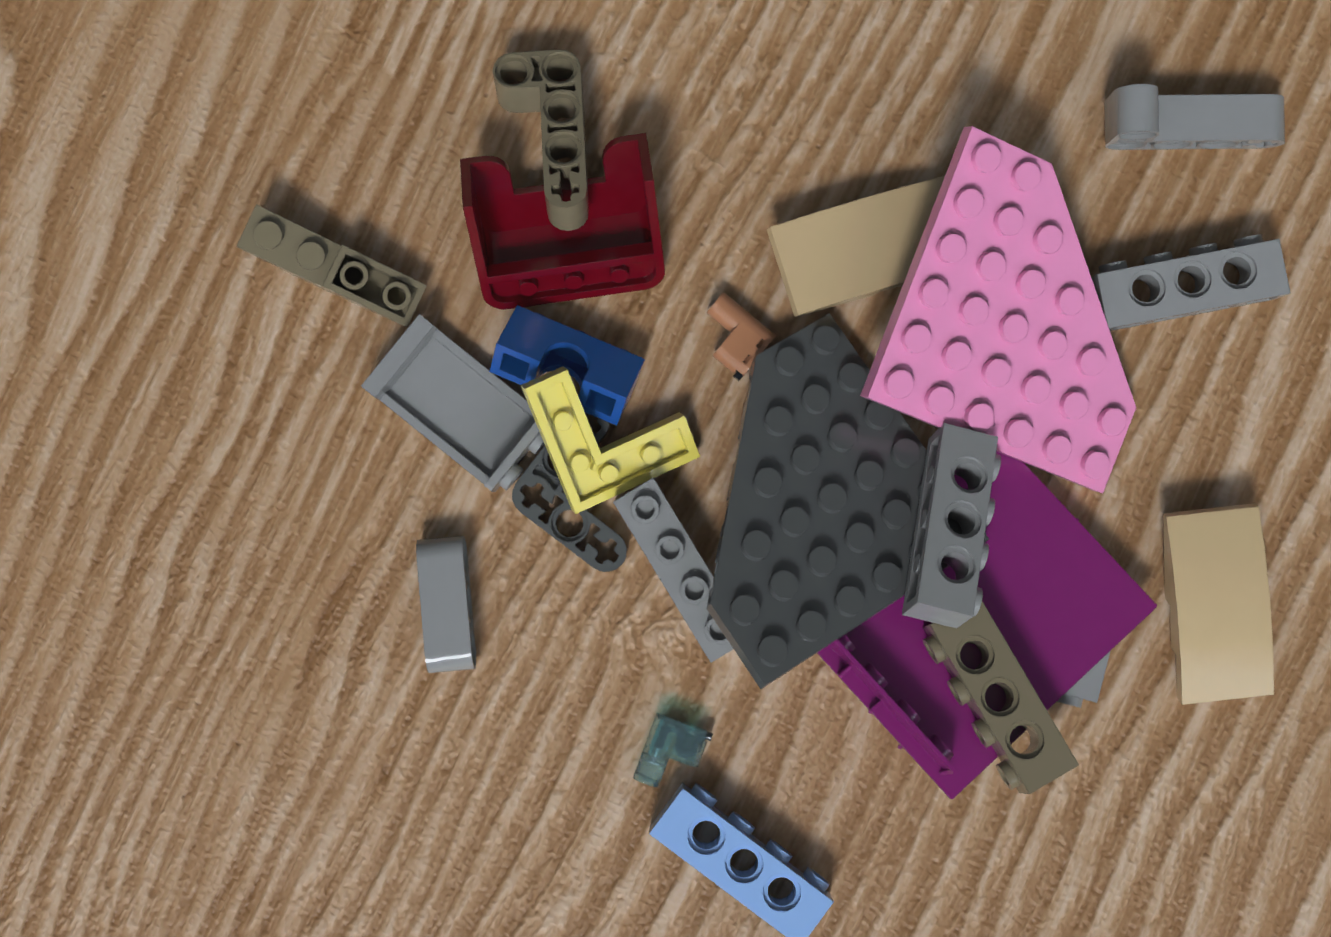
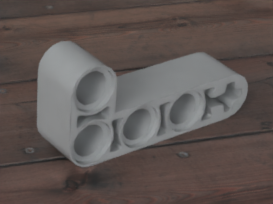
M1132 84L1115 89L1104 102L1105 148L1262 149L1285 144L1284 97L1282 95H1158V86Z

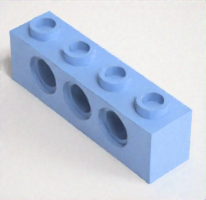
M682 782L649 827V834L785 937H809L834 903L831 894L826 890L830 885L829 882L809 867L803 873L789 863L793 856L775 841L770 839L765 845L751 833L755 827L733 811L728 817L717 809L714 805L718 799L702 786L696 783L691 789ZM702 821H711L719 828L717 838L710 843L699 842L693 836L694 827ZM741 849H748L756 855L754 866L746 871H739L730 864L732 855ZM784 877L793 882V890L787 897L777 899L768 893V887L774 879Z

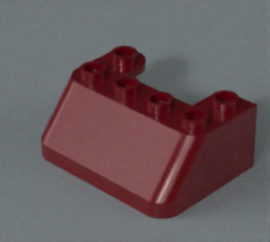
M646 133L620 136L607 143L602 153L605 176L588 178V219L583 226L571 231L560 230L549 221L544 185L514 189L509 166L505 161L495 156L486 155L460 159L463 211L482 296L487 304L497 309H514L517 305L528 307L647 290L655 287L663 280L665 265L653 171ZM571 189L562 190L563 201H571Z

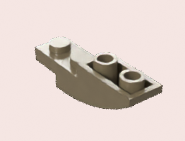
M257 204L236 246L291 275L405 327H408L427 285L349 247L341 246Z

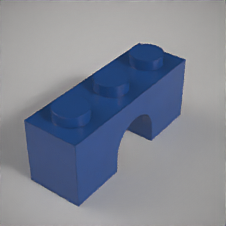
M517 305L496 343L489 372L522 385L540 377L546 372L554 371L564 366L580 386L578 397L584 412L618 425L635 389L645 359L623 348H618L589 336L583 331L575 330L540 313L532 312Z

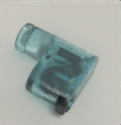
M657 712L633 779L658 788L669 758L689 766L698 767L708 741H711L713 733L696 725Z

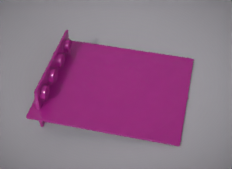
M996 451V454L1001 456V466L998 476L991 486L990 498L995 500V510L990 524L985 529V533L989 538L986 542L989 544V554L984 568L979 573L978 587L982 588L983 591L982 602L1046 710H1048L1157 608V604L1083 527L1079 519L1075 518L1023 462ZM954 475L957 484L963 489L968 490L966 481L962 477ZM951 566L943 570V573L948 578L956 580L955 572ZM902 597L817 654L866 706L868 713L873 714L899 743L898 749H905L948 798L954 799L998 755L992 745L986 748L974 732L971 723L976 718L968 704L966 703L961 706L950 691L947 681L952 677L944 663L936 664L926 650L923 639L928 636L923 627L931 622L902 615L904 597ZM966 643L960 651L961 661L967 668L976 669L979 666L982 656L976 645ZM996 684L990 685L985 693V701L989 708L999 711L1006 702L1004 690ZM1017 726L1010 734V744L1026 731L1024 727Z

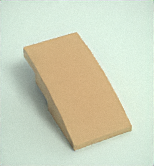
M945 176L854 200L769 227L767 229L768 236L794 317L867 298L881 291L903 286Z
M1256 503L1163 513L1165 599L1170 605L1171 648L1176 654L1177 698L1182 705L1274 695L1271 603L1259 506Z

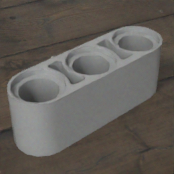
M453 536L417 540L416 557L428 673L475 669L476 646L465 537Z

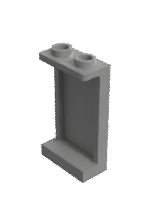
M420 314L361 385L363 389L384 403L482 482L491 492H496L500 486L508 490L522 473L523 468L518 464L530 450L536 455L545 445L527 400L493 373L489 372L486 367Z

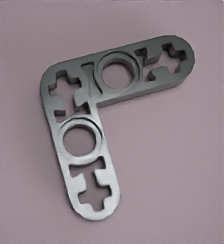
M597 418V423L601 428L597 433L593 432L599 446L607 435L610 423ZM544 446L513 488L512 500L515 507L593 568L602 572L618 569L627 557L625 541L619 534L589 511L584 510L579 513L583 519V528L576 536L566 537L558 531L557 519L559 515L564 511L571 510V507L556 471L552 470L549 466V454L546 446ZM538 483L544 487L541 496L551 504L554 503L556 496L564 501L552 511L547 524L540 519V516L547 512L537 504H532L529 508L523 504L526 496L522 493V490L526 485L534 488ZM593 523L600 528V531L593 535L603 543H607L610 539L616 541L617 545L614 551L619 557L615 562L607 559L603 564L599 563L596 560L599 552L589 543H587L585 551L576 546L577 543L581 542L588 535Z

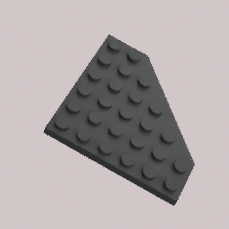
M830 313L759 353L751 365L749 390L743 408L738 435L739 444L736 460L732 468L724 524L721 527L715 559L716 568L706 609L760 689H763L904 597L927 450L899 411L860 396L870 370ZM948 518L950 528L954 532L962 534L960 525L955 520ZM985 533L984 542H987L989 538ZM941 563L942 571L949 567L948 564Z

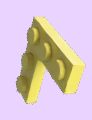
M564 366L521 385L568 503L575 514L700 457L685 415L680 412L599 448L568 369Z

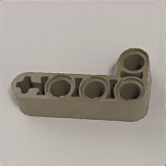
M567 50L527 51L504 54L497 59L493 66V77L498 102L503 109L513 113L541 112L543 180L548 218L552 225L560 230H576L585 224L589 216L584 100L579 59ZM558 79H567L566 81L562 82L556 81ZM516 81L521 82L519 84H510ZM560 118H569L568 121L564 122L556 121ZM561 158H572L569 162H558ZM571 189V201L564 202L562 190Z

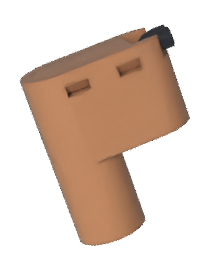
M723 292L707 311V314L727 329L730 335L713 354V357L729 369L737 381H740L751 368L756 355L765 351L777 335Z

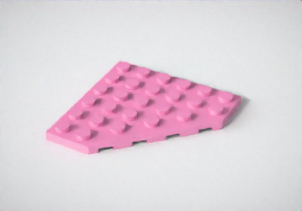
M973 126L964 127L860 396L938 428L943 423L997 436V452L1090 490L1103 493L1133 418L1136 405L1053 165Z

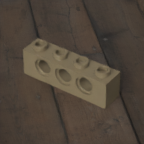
M983 602L977 615L957 629L932 622L923 627L928 636L923 639L926 650L936 664L944 663L952 677L947 681L950 691L961 706L966 703L968 704L976 718L971 723L973 730L986 748L992 745L1001 761L996 765V768L1010 790L1017 788L1019 793L1031 794L1079 766ZM966 643L976 645L981 652V663L976 669L967 668L961 661L960 651ZM992 684L1000 686L1006 695V702L999 711L989 708L985 701L986 690ZM1017 726L1024 727L1030 735V745L1023 753L1016 752L1010 744V734Z

